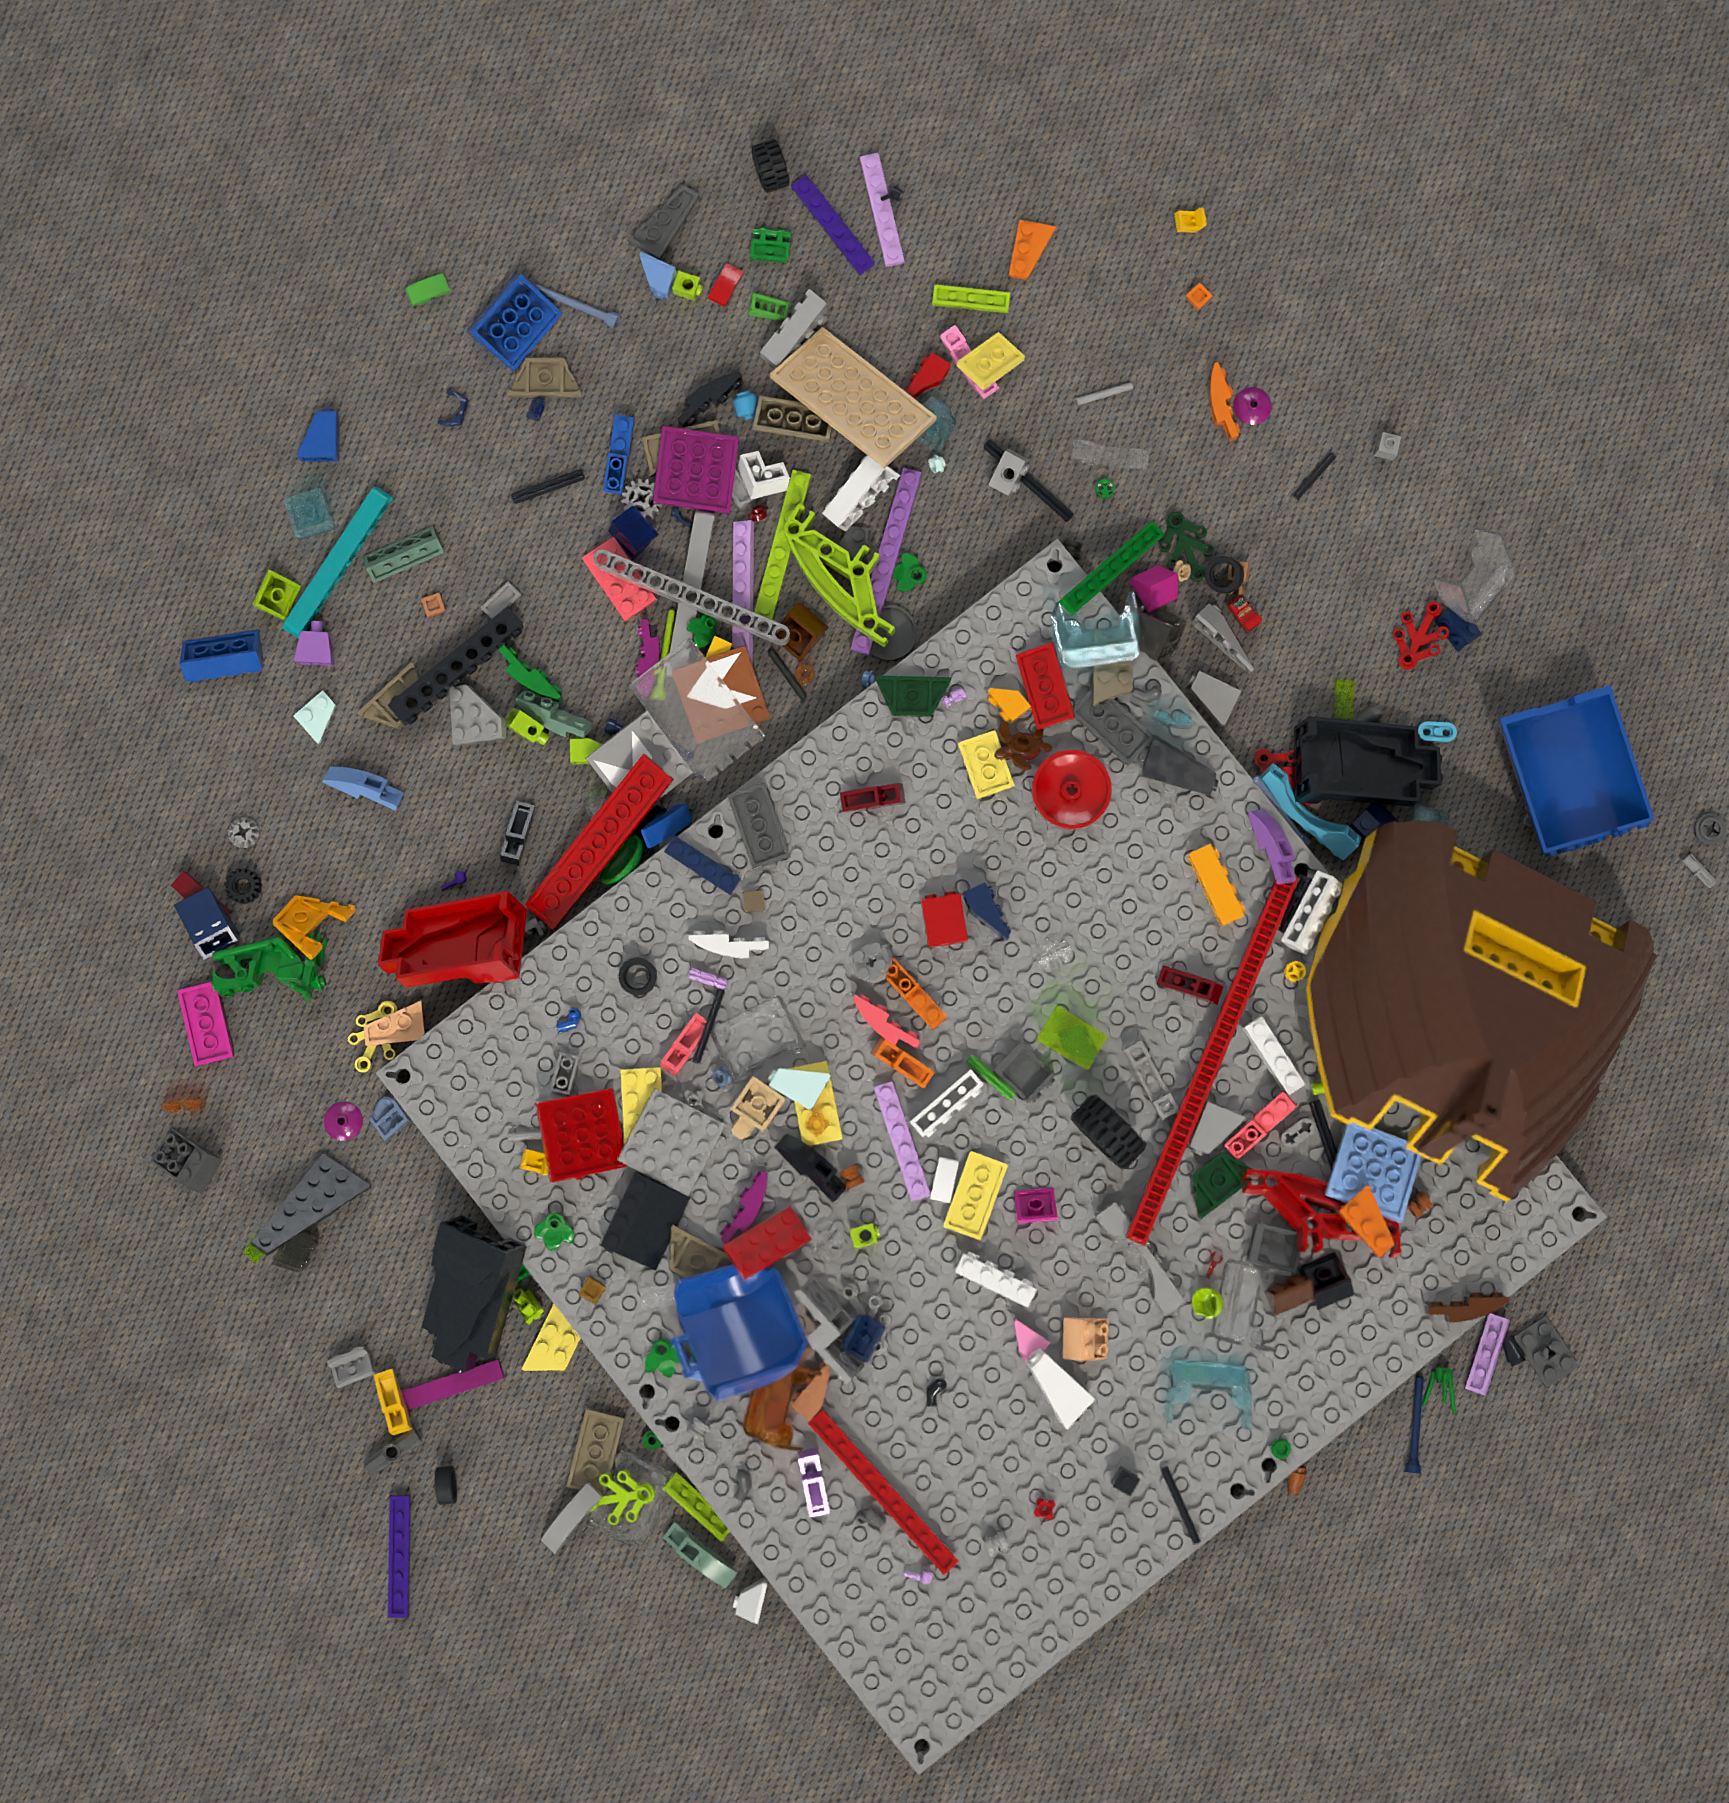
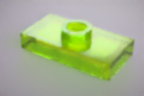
M1334 681V719H1354L1355 681Z

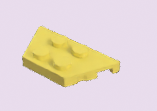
M553 1304L522 1367L524 1371L566 1370L581 1339L555 1304Z

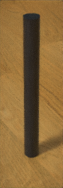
M721 988L717 989L692 1061L693 1063L700 1064L725 993V990Z
M1165 1466L1160 1469L1193 1544H1198L1201 1540L1169 1468Z

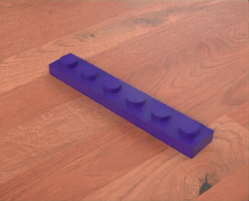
M806 174L791 185L793 191L859 276L875 265L869 254Z
M391 1495L389 1499L388 1618L409 1617L411 1495Z

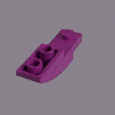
M644 619L640 620L641 626H638L639 638L643 637V645H640L641 655L645 656V658L638 659V665H635L636 675L640 676L641 683L638 684L639 695H643L644 700H647L657 681L660 664V640L658 637H651L649 620Z
M758 1172L752 1179V1182H754L750 1189L746 1187L739 1195L741 1198L739 1203L745 1208L744 1210L739 1208L733 1216L735 1221L732 1225L727 1224L720 1232L723 1235L720 1240L725 1244L729 1242L738 1229L745 1233L753 1224L766 1194L768 1172Z

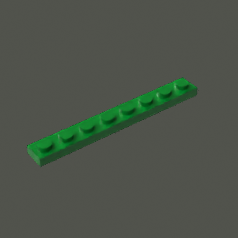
M1151 521L1068 592L1059 603L1073 616L1165 534Z

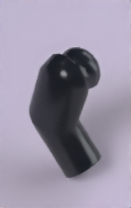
M935 1379L928 1385L926 1389L927 1406H937L936 1395L947 1387L944 1379Z

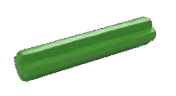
M971 1055L967 1059L966 1063L1008 1100L1013 1098L1016 1092L976 1056Z

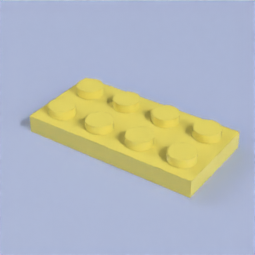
M827 1061L788 1068L790 1070L828 1073L830 1075ZM830 1078L811 1110L795 1102L802 1142L808 1146L842 1139Z
M661 1067L621 1070L624 1144L653 1089L656 1088L662 1091Z
M970 1151L943 1227L981 1240L1008 1165Z

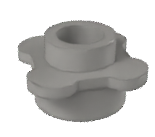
M686 1091L684 1093L685 1104L698 1111L702 1110L703 1092Z

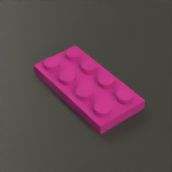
M211 982L177 990L194 1065L201 1066L235 1057L221 996L213 990Z

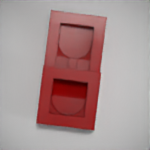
M727 263L716 280L708 299L725 307L731 299L744 271Z

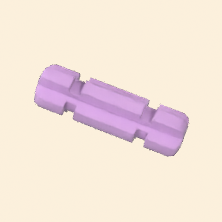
M691 968L689 972L690 979L699 980V982L711 986L716 985L717 988H726L727 979L717 978L715 975L703 971L699 972V970Z

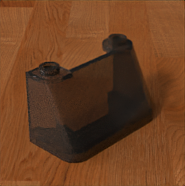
M1139 604L1136 610L1133 607L1125 609L1121 616L1125 628L1148 657L1156 662L1172 656L1188 622L1161 608L1148 613L1144 604Z

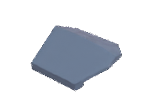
M384 1096L377 1102L373 1115H371L369 1120L383 1140L386 1141L404 1128L410 1121V1117L394 1097Z

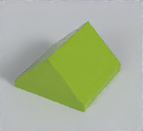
M268 569L252 605L258 610L285 621L301 586Z

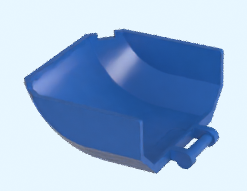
M732 1264L677 1281L674 1297L678 1320L684 1334L672 1338L670 1342L678 1354L683 1367L682 1373L684 1378H689L699 1373L706 1391L715 1401L768 1385L784 1377L797 1367L808 1341L778 1270L765 1268L744 1281ZM683 1343H688L696 1365H690L682 1345Z

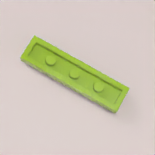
M934 284L932 305L1008 313L1010 292Z
M677 1472L674 1473L662 1489L717 1539L723 1541L729 1534V1529L705 1498Z

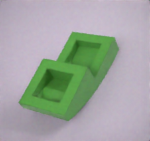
M442 273L406 287L405 291L412 306L431 301V298L448 294L450 288Z

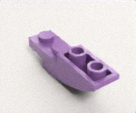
M1265 810L1248 812L1259 849H1266L1277 884L1295 881L1296 877L1290 861L1296 858L1283 830Z

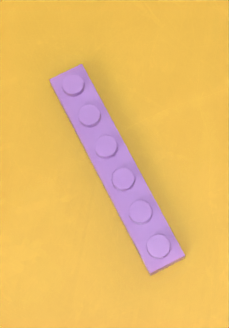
M874 153L861 156L860 162L885 266L904 263V257L890 199L885 201L880 199L882 196L887 195L888 191L879 154Z
M893 1081L873 1087L911 1201L930 1196Z

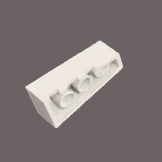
M867 455L862 459L859 467L850 474L848 481L838 490L834 499L826 505L822 514L846 532L863 514L862 510L875 502V496L880 491L884 493L889 488L887 484L892 479L897 480L901 475L889 465L884 469Z

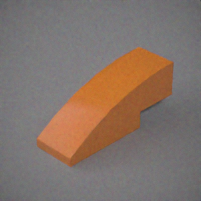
M883 1037L879 1039L871 1051L872 1055L923 1089L935 1073Z

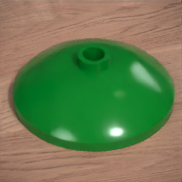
M633 836L627 839L601 872L600 881L604 885L617 884L638 868L643 852V841L641 838Z

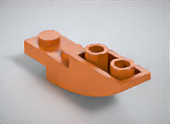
M1216 362L1213 365L1209 381L1210 411L1215 427L1223 425L1229 442L1237 440L1238 433H1240L1237 422H1234L1232 419V408L1229 404H1226L1230 402L1233 390L1231 385L1226 383L1224 368L1220 367L1219 363Z
M893 957L892 966H889L885 979L934 1031L948 1018L947 1015Z

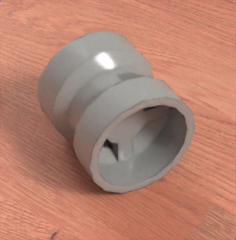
M1003 1531L997 1532L996 1536L989 1535L984 1537L990 1557L995 1556L999 1551H1009Z

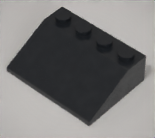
M635 1172L600 1246L653 1270H657L671 1240V1227L673 1225L678 1226L691 1197Z

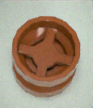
M858 1164L839 1171L841 1177L846 1180L845 1186L847 1190L866 1182L864 1177L859 1175L860 1168Z
M1419 1191L1414 1199H1409L1407 1204L1408 1210L1417 1219L1422 1216L1425 1210H1430L1433 1207L1430 1199L1422 1191Z

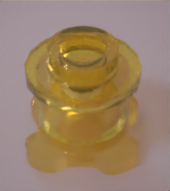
M817 1112L813 1113L805 1123L806 1129L815 1136H821L829 1126V1121ZM814 1121H819L821 1126L814 1128Z

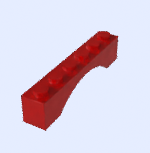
M931 352L929 357L925 356L922 360L920 371L912 375L910 379L911 384L908 389L905 387L903 390L914 399L917 398L921 393L930 388L941 385L951 370V364Z

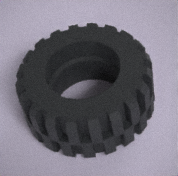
M1097 1095L1089 1096L1071 1115V1121L1109 1160L1122 1170L1127 1169L1146 1150V1143L1141 1136Z

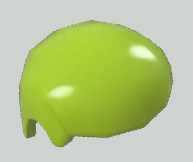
M1207 1287L1196 1290L1192 1296L1194 1312L1197 1315L1205 1316L1207 1319L1219 1316L1223 1309V1297L1214 1288Z

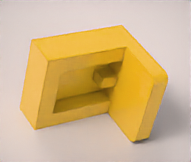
M1204 208L1174 213L1177 232H1198L1206 226Z
M524 1148L519 1168L547 1176L548 1169L545 1153Z

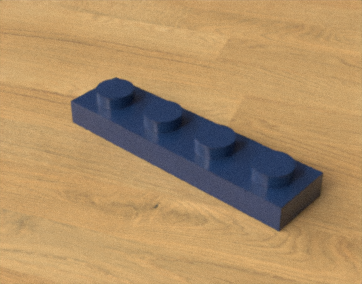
M677 836L673 837L664 853L730 896L741 880L740 877Z

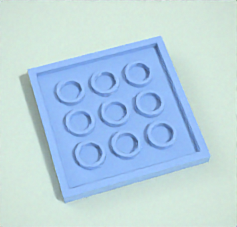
M1354 1122L1349 1125L1346 1124L1325 1195L1347 1203L1363 1187L1369 1184L1382 1216L1401 1223L1421 1155L1407 1149V1141L1375 1128L1368 1130Z

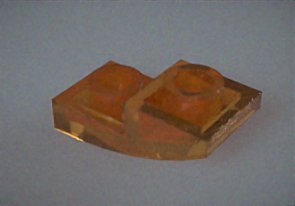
M182 1098L164 1102L160 1106L162 1111H170V1113L181 1110V1106L184 1111L191 1110V1113L203 1109L202 1105L207 1102L205 1099Z

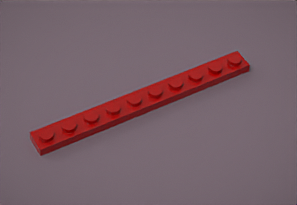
M823 1409L810 1422L808 1421V1425L943 1575L959 1562L954 1554Z

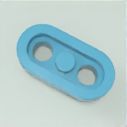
M1427 721L1418 726V733L1420 734V740L1424 742L1448 743L1455 739L1457 729L1448 722ZM1428 729L1429 735H1425L1423 730ZM1443 730H1447L1449 735L1444 736Z

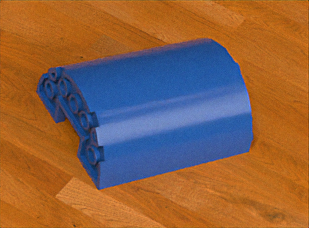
M1610 685L1573 696L1558 703L1541 708L1535 707L1497 720L1541 855L1545 854V857H1550L1557 853L1561 854L1587 845L1589 846L1606 840L1605 836L1612 835V838L1631 832L1630 828L1636 826L1638 830L1648 827V822L1655 820Z

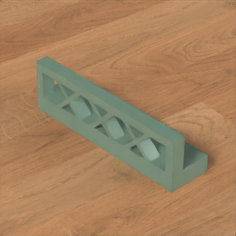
M432 526L364 555L362 558L373 583H376L443 554L444 550Z

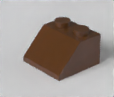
M799 602L788 611L780 623L785 625L790 632L789 642L782 646L801 662L819 642L829 627ZM779 631L776 637L784 639L787 634L784 631Z

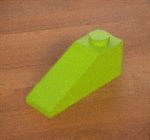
M574 736L575 739H570L571 764H589L585 757L602 744L586 738V736L584 738Z

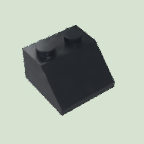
M1335 1252L1304 1264L1299 1270L1302 1277L1312 1281L1314 1297L1312 1301L1317 1310L1355 1295L1352 1281Z

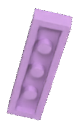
M1491 1313L1489 1314L1465 1389L1486 1396L1510 1320Z

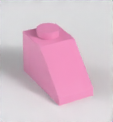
M1015 1319L1013 1323L1018 1348L1023 1353L1021 1357L1028 1361L1029 1356L1039 1348L1045 1352L1050 1342Z

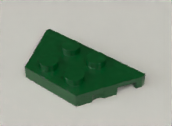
M875 675V680L892 716L932 717L951 682V677Z
M1221 1152L1194 1172L1190 1179L1198 1218L1203 1219L1243 1188L1247 1181H1242V1174L1247 1169L1252 1168Z

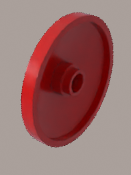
M1064 750L1048 757L1037 769L1032 782V797L1036 809L1046 821L1063 829H1080L1093 824L1103 815L1111 799V780L1106 768L1097 758L1079 750Z

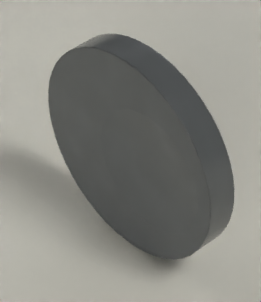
M884 605L880 618L894 626L895 633L891 636L888 631L879 627L876 633L882 638H887L888 643L884 648L874 641L870 654L880 660L894 661L903 658L912 650L917 638V627L908 611L896 605Z

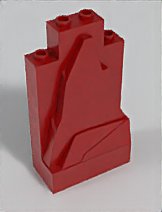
M509 891L405 910L403 927L382 932L378 966L388 974L396 973V980L406 988L464 977L471 979L474 983L518 979L520 977L527 909Z

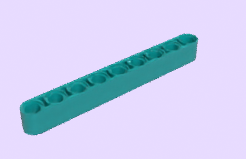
M377 486L372 488L285 620L282 627L285 631L299 639L301 631L308 630L311 621H314L313 617L318 615L322 609L325 599L329 598L335 589L334 585L339 583L343 577L346 567L350 566L357 555L355 553L360 551L366 542L367 535L371 534L377 525L376 521L381 519L388 508V503L392 502L393 496Z

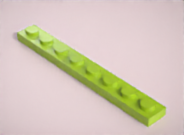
M792 470L754 613L773 620L791 553L785 536L784 525L799 503L804 505L811 479V474ZM792 527L789 532L796 534L797 527Z

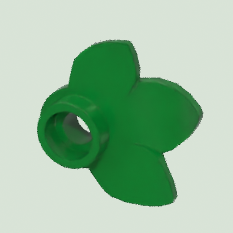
M902 553V564L895 566L892 577L899 581L897 590L907 592L912 590L915 585L923 584L927 579V572L923 567L919 566V561L914 555ZM916 572L921 574L920 579L914 578Z
M706 614L701 615L699 618L691 619L686 628L687 631L694 633L696 649L703 648L706 645L710 647L714 636L718 637L715 630V619Z
M553 1212L547 1215L545 1221L538 1223L534 1231V1237L544 1238L546 1248L553 1252L561 1245L562 1241L572 1244L574 1241V1231L570 1225L565 1223V1219L560 1213ZM556 1220L558 1225H552L551 1221Z
M657 1339L652 1345V1351L645 1358L647 1373L658 1369L664 1376L671 1378L675 1371V1363H681L675 1347H672L667 1339ZM659 1345H664L666 1350L660 1352L658 1350Z

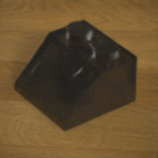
M305 1230L299 1236L297 1235L278 1249L272 1264L297 1273L302 1272L303 1269L306 1270L310 1263L308 1257L311 1251L314 1252L318 1246V1235Z

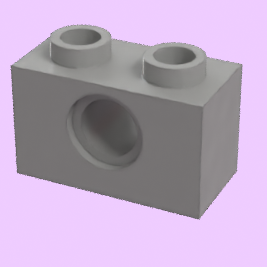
M1011 449L1005 450L989 482V486L1008 496L1017 493L1021 485L1019 480L1022 475H1026L1029 469V465H1027L1029 459ZM1008 468H1011L1014 471L1013 478L1008 477Z

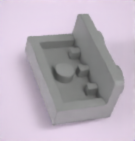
M355 1347L350 1352L335 1355L327 1361L328 1366L332 1370L337 1388L375 1374L370 1353L365 1347Z

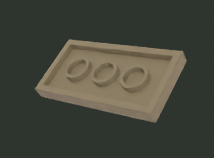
M586 1409L567 1488L580 1491L589 1482L603 1496H606L608 1487L601 1485L599 1478L604 1473L611 1474L625 1420L624 1417ZM604 1476V1480L608 1482V1478Z

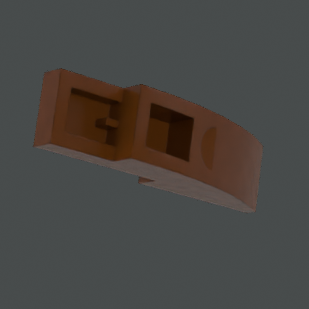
M1490 1292L1491 1296H1483V1293H1470V1296L1464 1297L1465 1305H1463V1301H1451V1305H1443V1302L1434 1301L1430 1302V1305H1425V1314L1445 1315V1321L1449 1323L1469 1321L1496 1311L1509 1302V1297L1503 1296V1292Z

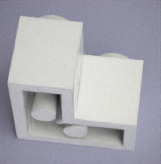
M759 451L740 455L738 470L751 499L787 491L790 477L783 462L765 466Z

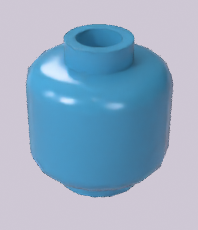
M750 390L736 394V398L733 399V405L738 417H744L745 420L755 418L758 398Z

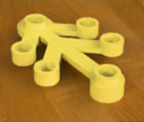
M384 1001L379 1005L377 1011L367 1015H359L356 1018V1024L364 1027L370 1021L390 1015L385 1013L386 1007L391 1008L390 1014L398 1011L397 1006L391 1001ZM361 1017L365 1018V1023L363 1025L359 1023V1019ZM364 1031L351 1033L348 1036V1042L352 1045H357L361 1040L365 1039ZM353 1035H356L358 1038L355 1043L351 1041ZM390 1043L382 1044L385 1059L393 1060L396 1057V1051L392 1049ZM377 1045L367 1046L363 1057H359L355 1061V1068L359 1072H368L371 1069V1058ZM389 1050L393 1052V1056L391 1058L387 1057V1052ZM362 1061L367 1062L368 1065L366 1068L361 1067Z

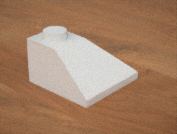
M765 1576L742 1590L740 1597H735L733 1608H736V1615L756 1624L759 1621L768 1583Z

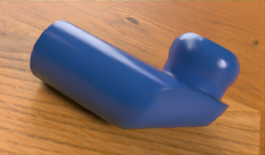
M577 1008L569 1010L566 1021L556 1023L559 1033L577 1027L581 1019V1012Z

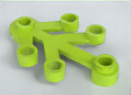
M626 1469L617 1474V1479L621 1483H626L634 1491L628 1492L613 1480V1476L610 1473H604L599 1478L601 1485L609 1487L616 1494L603 1496L595 1507L589 1511H594L599 1505L619 1502L614 1512L608 1516V1522L611 1525H616L621 1521V1514L630 1500L637 1499L633 1508L626 1513V1519L629 1522H634L639 1518V1511L644 1503H650L655 1498L654 1488L648 1483L639 1484L631 1478L630 1472ZM622 1473L626 1475V1479L622 1478ZM604 1476L608 1478V1482L604 1480ZM644 1490L648 1492V1496L644 1494ZM631 1512L634 1513L635 1518L630 1516ZM613 1515L616 1516L617 1521L613 1520Z

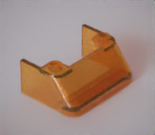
M798 1364L793 1371L784 1377L752 1390L743 1424L744 1433L775 1448L802 1452V1447L791 1443L793 1429L791 1425L785 1422L795 1384H804L808 1374L821 1376L822 1372Z

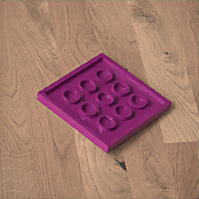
M662 426L653 503L730 514L739 437Z

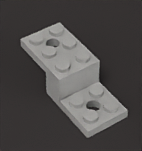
M813 1276L794 1293L798 1301L809 1309L813 1318L821 1323L807 1337V1341L810 1347L822 1356L823 1361L831 1366L836 1372L837 1377L848 1384L865 1366L859 1358L841 1350L843 1340L839 1335L853 1322V1319Z

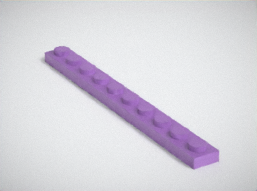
M907 468L902 470L878 552L880 561L874 568L871 576V585L878 617H881L922 476V472ZM866 621L864 624L866 628H872L875 625L873 621ZM856 629L850 649L851 651L870 655L874 641Z

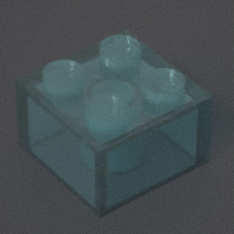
M321 488L284 499L294 536L298 540L336 529L326 493Z

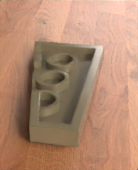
M717 420L680 428L720 434ZM661 433L642 437L651 476L657 472Z

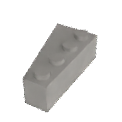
M810 289L805 293L807 296L803 303L798 302L794 307L793 316L784 320L780 327L781 332H775L760 351L761 358L774 369L802 346L806 339L811 338L815 334V328L818 325L822 326L828 318L827 303Z

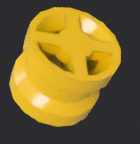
M1298 961L1291 962L1284 968V976L1291 982L1300 981L1306 975L1305 966Z

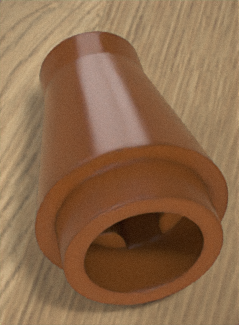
M1301 1465L1288 1475V1493L1299 1494L1307 1475L1304 1465Z

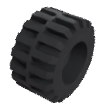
M772 139L753 145L751 150L752 158L763 190L769 193L789 186V174L778 142Z

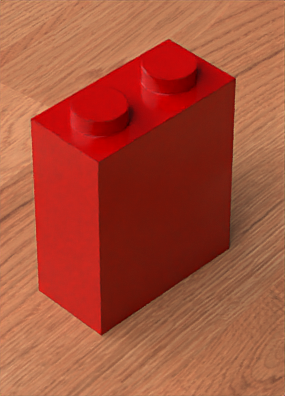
M951 891L945 892L942 897H937L936 894L924 896L925 899L921 900L928 948L968 942L961 894Z

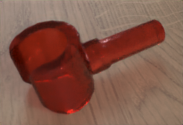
M1215 1251L1210 1254L1212 1262L1205 1276L1210 1279L1216 1265L1223 1261L1222 1255L1218 1261H1214Z

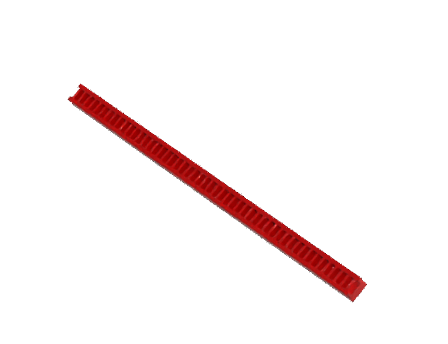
M1296 877L1295 881L1284 884H1277L1275 878L1125 1238L1145 1246L1295 889L1298 877Z

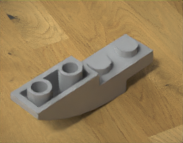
M565 1053L559 1054L548 1101L572 1096L580 1057Z

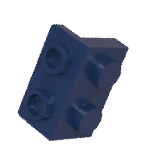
M1460 603L1435 620L1439 627L1444 626L1448 628L1449 636L1447 639L1456 651L1461 650L1482 635Z
M859 1314L853 1320L852 1329L844 1338L841 1350L849 1352L868 1363L886 1326L869 1315Z

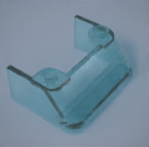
M1133 591L1128 594L1125 604L1126 611L1120 615V626L1082 631L1080 622L1076 619H1064L1060 603H1055L1051 619L1061 660L1066 667L1078 668L1130 661L1138 657L1140 652V626Z
M1180 1359L1171 1362L1168 1370L1165 1420L1168 1423H1173L1174 1403L1187 1402L1191 1397V1388L1232 1391L1231 1401L1233 1405L1242 1409L1241 1426L1245 1430H1250L1252 1393L1250 1373L1246 1367L1237 1364Z

